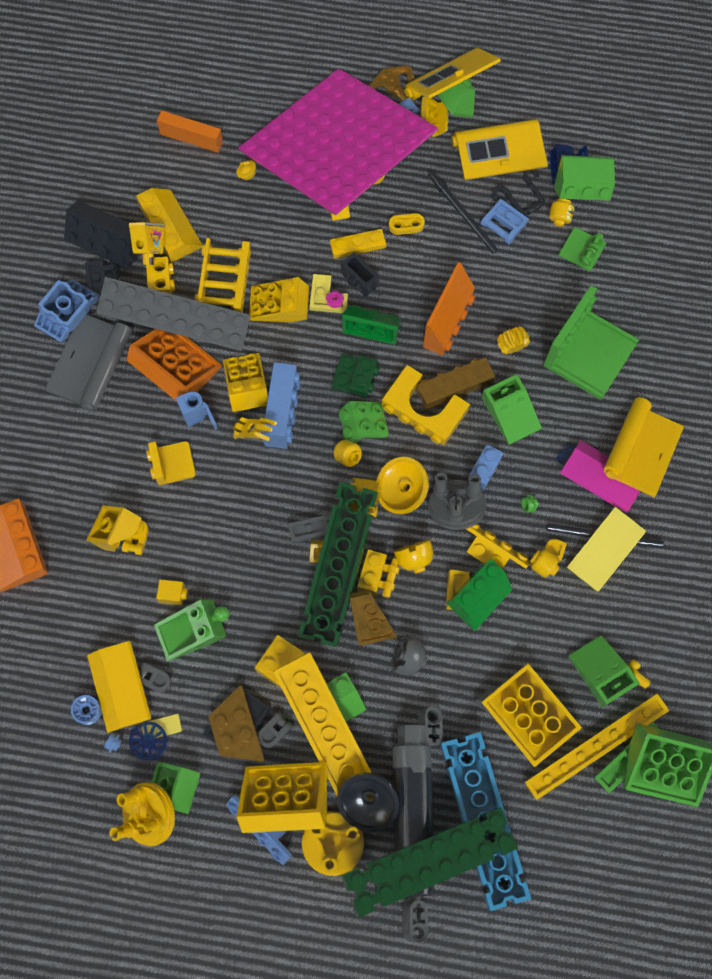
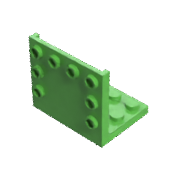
M590 286L553 342L544 367L602 400L639 342V339L591 312L593 304L597 299L595 296L597 288Z

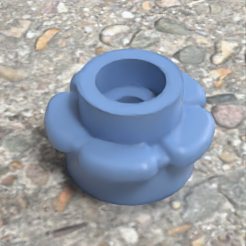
M112 733L108 738L104 748L108 749L109 753L112 750H118L122 742L119 739L120 735Z

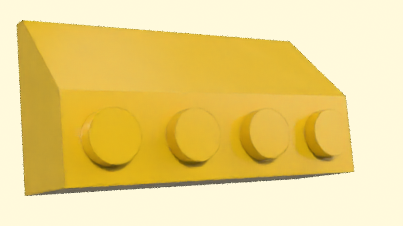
M151 188L136 195L139 207L148 223L165 224L163 249L171 263L202 248V243L171 190Z

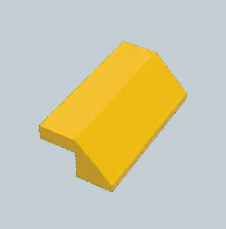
M131 641L103 648L87 655L107 733L150 720L151 715Z

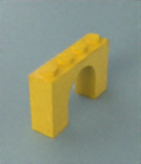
M407 365L382 399V407L387 413L398 416L399 420L404 424L409 423L418 433L426 434L434 443L444 446L467 414L470 404L453 395L444 410L438 415L425 417L417 414L412 409L409 400L417 389L419 382L422 381L423 375Z

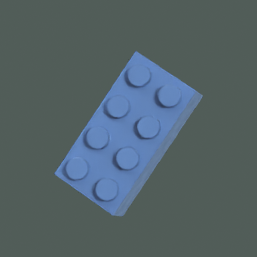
M274 362L265 418L276 421L277 424L276 426L265 424L273 428L271 432L263 431V435L270 438L269 441L264 440V444L267 447L287 449L288 443H292L293 432L291 425L295 424L296 415L294 413L298 405L297 390H300L301 385L300 372H297V365Z

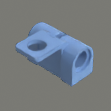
M188 392L176 398L188 427L203 421L208 414L214 429L217 430L215 420L207 404L202 401L200 394Z

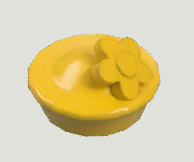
M252 160L241 162L237 169V176L243 180L253 178L257 171L255 162Z

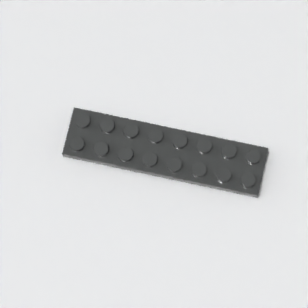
M105 277L96 312L100 315L239 351L243 349L251 317L249 314Z

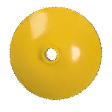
M409 457L395 458L381 469L377 477V483L381 487V494L378 500L389 512L395 514L410 513L416 510L426 498L429 488L428 475L423 465L415 459Z

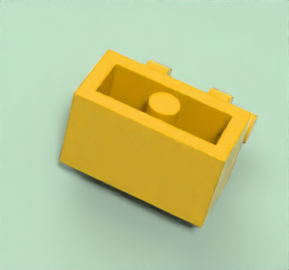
M368 550L357 586V592L369 590L372 596L376 597L378 588L384 589L382 596L390 598L391 591H394L395 576L399 573L400 569L397 559L392 558L391 565L385 564L386 554ZM383 571L388 572L386 582L381 581Z

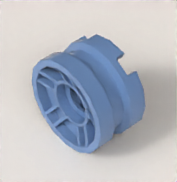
M82 695L76 698L71 705L72 717L83 725L96 723L102 715L100 703L89 695ZM89 707V713L85 714L82 709Z

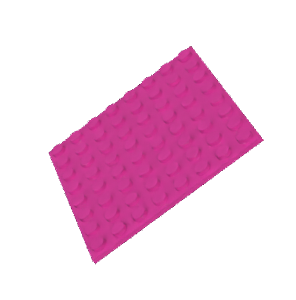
M338 68L242 144L239 150L336 216L438 131V127Z

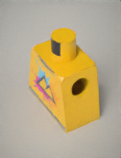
M129 223L133 253L143 254V265H154V254L163 253L165 224Z

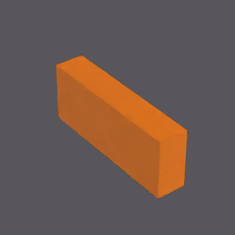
M162 110L158 116L157 124L160 135L219 153L223 144L221 129Z

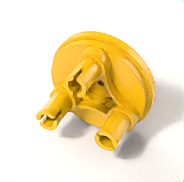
M143 782L135 785L129 792L118 794L117 804L122 807L124 823L110 829L109 834L110 837H113V841L126 837L133 838L142 845L156 846L165 842L170 837L175 823L174 807L169 795L161 786L152 782Z
M329 811L326 815L325 829L304 831L302 838L303 854L309 865L321 874L337 876L345 873L357 865L363 854L364 837L362 830L351 826L340 812Z

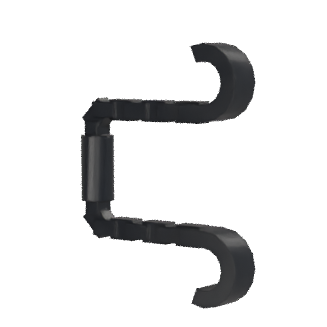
M537 169L526 170L523 180L540 202L531 205L524 211L512 197L509 190L502 185H498L493 189V200L496 202L498 199L497 193L502 192L514 208L524 216L539 210L544 206L545 199L528 177L529 174L539 177V171Z

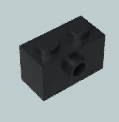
M355 252L341 263V274L347 279L348 284L360 291L365 297L379 286V275Z

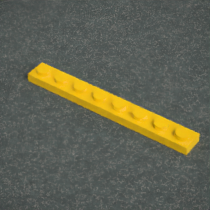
M658 694L654 695L524 782L534 799L538 800L633 736L638 723L648 726L667 713L669 709Z

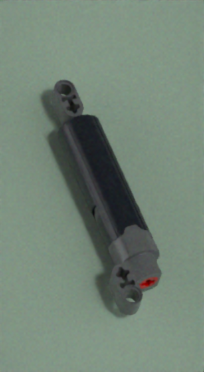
M434 706L420 711L418 714V725L397 727L398 746L392 747L393 787L399 796L400 807L398 815L393 822L394 851L433 835L431 747L439 745L443 739L442 712ZM428 712L433 716L432 722L427 717ZM435 885L408 896V901L403 905V935L409 942L423 943L428 937L427 905L421 901V897L433 896L435 894ZM417 907V912H413V908ZM415 927L418 928V936L416 938L413 937V929Z

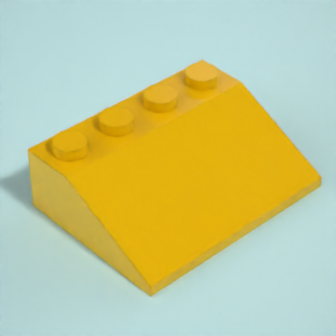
M529 664L482 701V704L534 767L582 728Z
M326 762L249 766L245 768L236 816L242 833L325 829L327 815Z

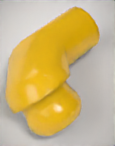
M632 659L627 665L639 681V685L646 689L650 685V680L638 672L641 664Z

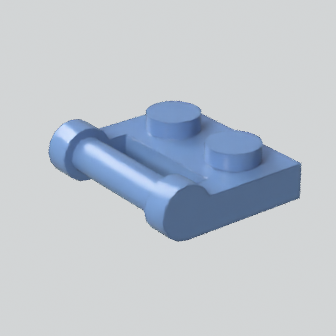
M500 199L483 218L481 225L490 228L510 245L526 226L529 219ZM492 218H495L497 221L502 223L504 226L510 229L511 232H506L504 229H502L497 224L492 222Z

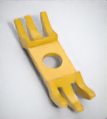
M242 417L239 423L237 422L233 426L234 439H244L246 437L269 441L270 438L261 434V431L271 432L273 428L265 424L276 426L277 422L266 418L245 419ZM254 424L252 431L249 432L251 426Z

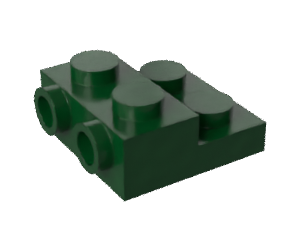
M342 353L331 389L367 399L368 394L372 393L375 383L372 382L374 376L377 377L380 366L377 365V360L361 355L358 358Z

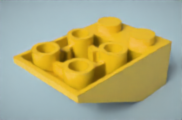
M299 277L251 286L250 321L296 322L307 320L309 286Z
M259 353L224 359L223 364L232 412L267 406L268 394Z

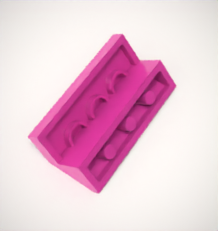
M580 440L560 473L627 513L640 491L615 479L608 478L604 473V467L609 457Z

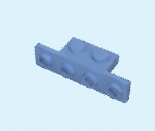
M233 795L226 804L234 816H237L240 800L236 795ZM287 831L253 832L258 842L271 852L272 857L276 861L284 865L290 859L292 854L279 841Z

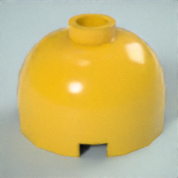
M424 540L395 550L394 556L402 569L407 571L414 570L416 574L426 570L425 566L431 563L434 551L430 540Z

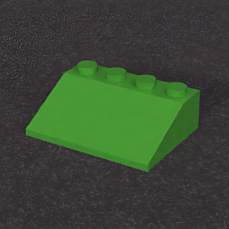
M638 723L630 742L624 788L629 791L698 807L712 774V744L706 740Z

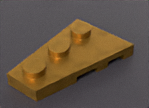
M369 590L349 594L359 646L397 638L394 629Z

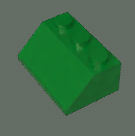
M347 306L342 316V333L396 345L401 326L400 317L395 314H382L377 310H365L359 306Z
M489 559L476 570L446 604L473 631H476L512 591V587L505 571L492 559Z

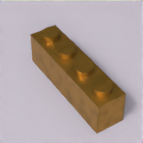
M486 357L483 359L476 358L468 365H459L453 371L448 373L441 372L433 379L429 380L427 378L420 381L417 385V393L425 410L450 401L453 395L461 397L493 384L495 375Z

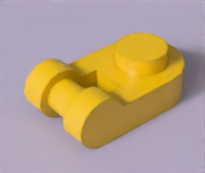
M140 521L139 528L134 536L125 539L122 545L123 552L128 553L132 551L136 555L143 554L149 533L148 526L144 521ZM133 539L138 540L137 545L132 544Z

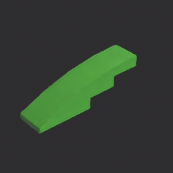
M654 722L648 725L658 728ZM630 743L594 777L608 793L626 778Z

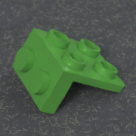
M350 401L339 410V418L342 423L345 440L356 443L362 438H386L389 435L380 402Z

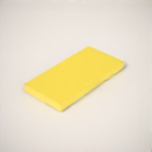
M615 507L567 566V569L595 591L599 592L645 534L646 530Z

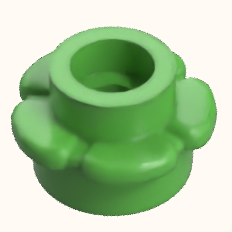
M532 495L522 498L521 504L524 512L535 513L538 508L537 499L533 498Z

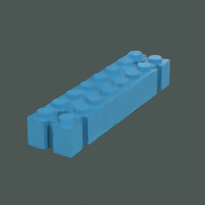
M481 732L465 736L463 743L458 744L457 739L441 743L439 746L444 761L449 760L451 767L447 768V773L461 821L465 822L476 817L481 821V814L500 807L507 820L488 756L483 758L481 753L485 749ZM462 754H465L466 757L470 756L471 760L468 761L470 764L461 761ZM509 824L503 826L506 833L511 832ZM485 832L487 834L484 835L485 840H490L491 834ZM517 850L498 856L495 852L493 853L494 860L475 867L480 885L486 884L488 892L483 893L489 911L507 907L506 901L510 899L514 904L531 899L527 883L521 882L519 874H522L523 870ZM500 878L508 881L505 889L498 885V882H501Z

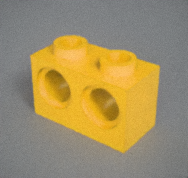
M168 256L154 258V265H146L148 288L172 294V291L175 290L174 279L171 280V274H174L173 263L169 262ZM162 284L165 285V286L162 287V288H158L159 285H162Z

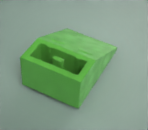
M517 374L483 391L482 400L508 445L542 429L529 395Z
M599 636L568 656L601 707H604L640 684L629 666L602 636Z

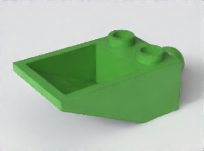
M199 600L154 624L167 661L211 645L226 637L221 622L229 618L228 608L225 606L216 608L213 600Z

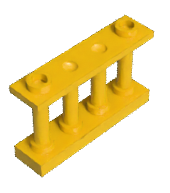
M206 238V244L202 245V256L204 258L199 292L195 294V301L211 305L231 306V308H234V311L243 313L251 255L250 242L242 241V248L238 250L214 248L211 245L210 238ZM211 255L238 257L240 263L236 264V266L210 264ZM208 271L236 273L238 275L237 281L234 282L207 280ZM206 287L231 289L236 292L235 297H232V299L205 297Z

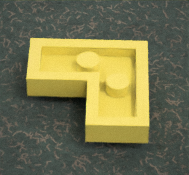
M313 274L310 310L344 313L347 308L348 294L341 293L344 296L342 305L338 308H331L327 304L326 295L331 293L332 276Z

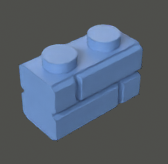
M490 445L485 446L469 477L473 474L480 476L482 491L485 490L504 454Z

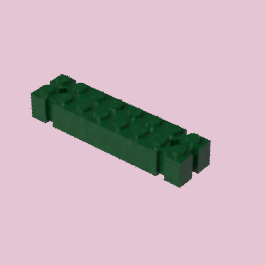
M339 482L336 497L340 498L339 505H333L304 611V614L309 616L307 620L305 619L301 622L298 637L314 641L317 637L322 638V644L332 647H338L343 630L338 629L339 624H344L350 606L349 594L353 593L374 517V515L369 513L371 507L376 508L380 492L363 488L362 492H357V486ZM354 501H357V505L360 506L359 510L356 509V512H353V508L350 507ZM325 617L328 624L323 627L319 619Z
M495 808L481 814V821H479L478 817L469 819L364 864L366 867L364 871L354 868L340 874L348 892L353 891L355 898L350 899L356 917L360 918L376 911L374 908L375 904L379 903L381 907L388 906L494 860L493 853L495 852L498 856L517 850L518 847L512 832L506 833L503 827L508 823L502 808ZM485 832L491 834L490 840H485L484 835H487ZM368 881L375 885V888H372L374 890L372 893L365 890V886H368L366 884Z

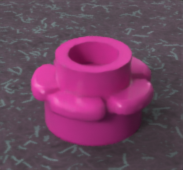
M336 290L331 291V293L326 295L327 304L331 308L340 307L342 301H344L343 294Z

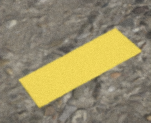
M179 714L141 723L144 741L182 732Z

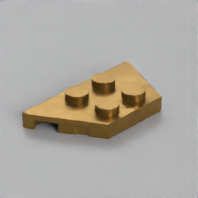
M239 686L208 716L219 755L221 757L265 762L243 686Z

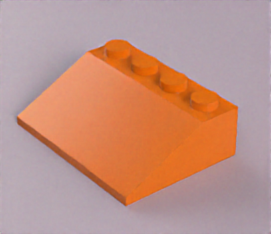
M459 262L426 324L423 348L441 356L444 355L445 351H450L453 344L451 339L453 335H458L461 328L459 323L461 320H465L468 314L466 309L468 305L472 306L476 297L473 295L475 287L464 267Z
M158 329L132 343L126 359L175 401H177V397L188 392L198 393L222 368L218 361L188 337Z
M19 498L0 505L1 593L48 574L26 507Z

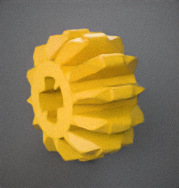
M523 327L509 329L500 334L497 339L499 349L504 354H512L523 350L530 343L529 335Z

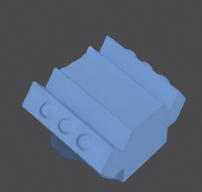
M73 279L68 282L58 280L38 304L40 312L34 326L62 342L67 339L69 333L87 315L91 306L97 302L99 294Z

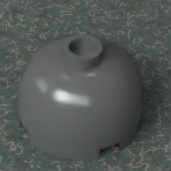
M405 634L399 640L403 642L401 646H396L391 660V667L394 669L391 671L399 675L408 676L414 675L420 668H424L427 663V657H425V648L420 640Z

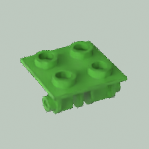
M574 227L558 256L591 272L607 243L603 241V235L600 233L592 236Z

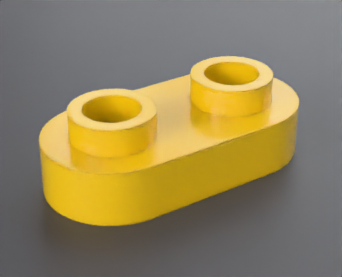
M420 214L395 215L389 220V230L396 235L419 233L424 228L425 220Z

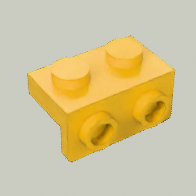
M422 97L421 118L438 127V131L432 136L436 137L445 133L448 129L447 107L443 102L438 103L432 98Z

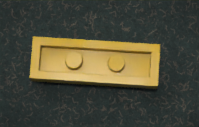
M378 229L330 239V246L333 258L335 259L350 256L354 252L359 254L386 248V241L383 230Z

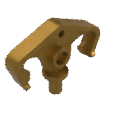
M404 65L383 69L369 87L374 90L384 87L388 93H391L394 98H398L402 102L407 97L403 94L404 88L401 87L399 77L405 73L407 74V80L412 82L414 80L412 68Z

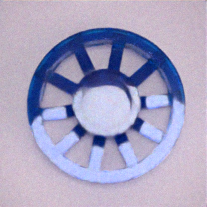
M143 722L137 725L129 737L131 752L137 758L146 761L160 757L164 753L168 742L165 730L155 722ZM147 725H153L150 733H148ZM143 727L145 733L142 734L138 729ZM156 727L161 730L155 735L153 734ZM135 733H137L139 736H141L140 739H139V738H133V737H134V734H135ZM163 734L164 740H157L156 737ZM133 741L140 742L139 745L133 747ZM157 743H163L161 750L156 746ZM140 747H143L139 755L135 750H137ZM153 748L158 752L154 756H152L151 751ZM146 749L148 750L149 757L143 756Z

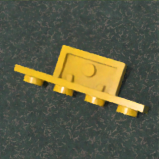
M478 523L467 529L477 536L467 553L482 563L492 559L502 569L509 559H512L525 569L531 563L527 555L522 552L517 553L509 543L499 541L495 538V534L488 530L484 531L479 527Z

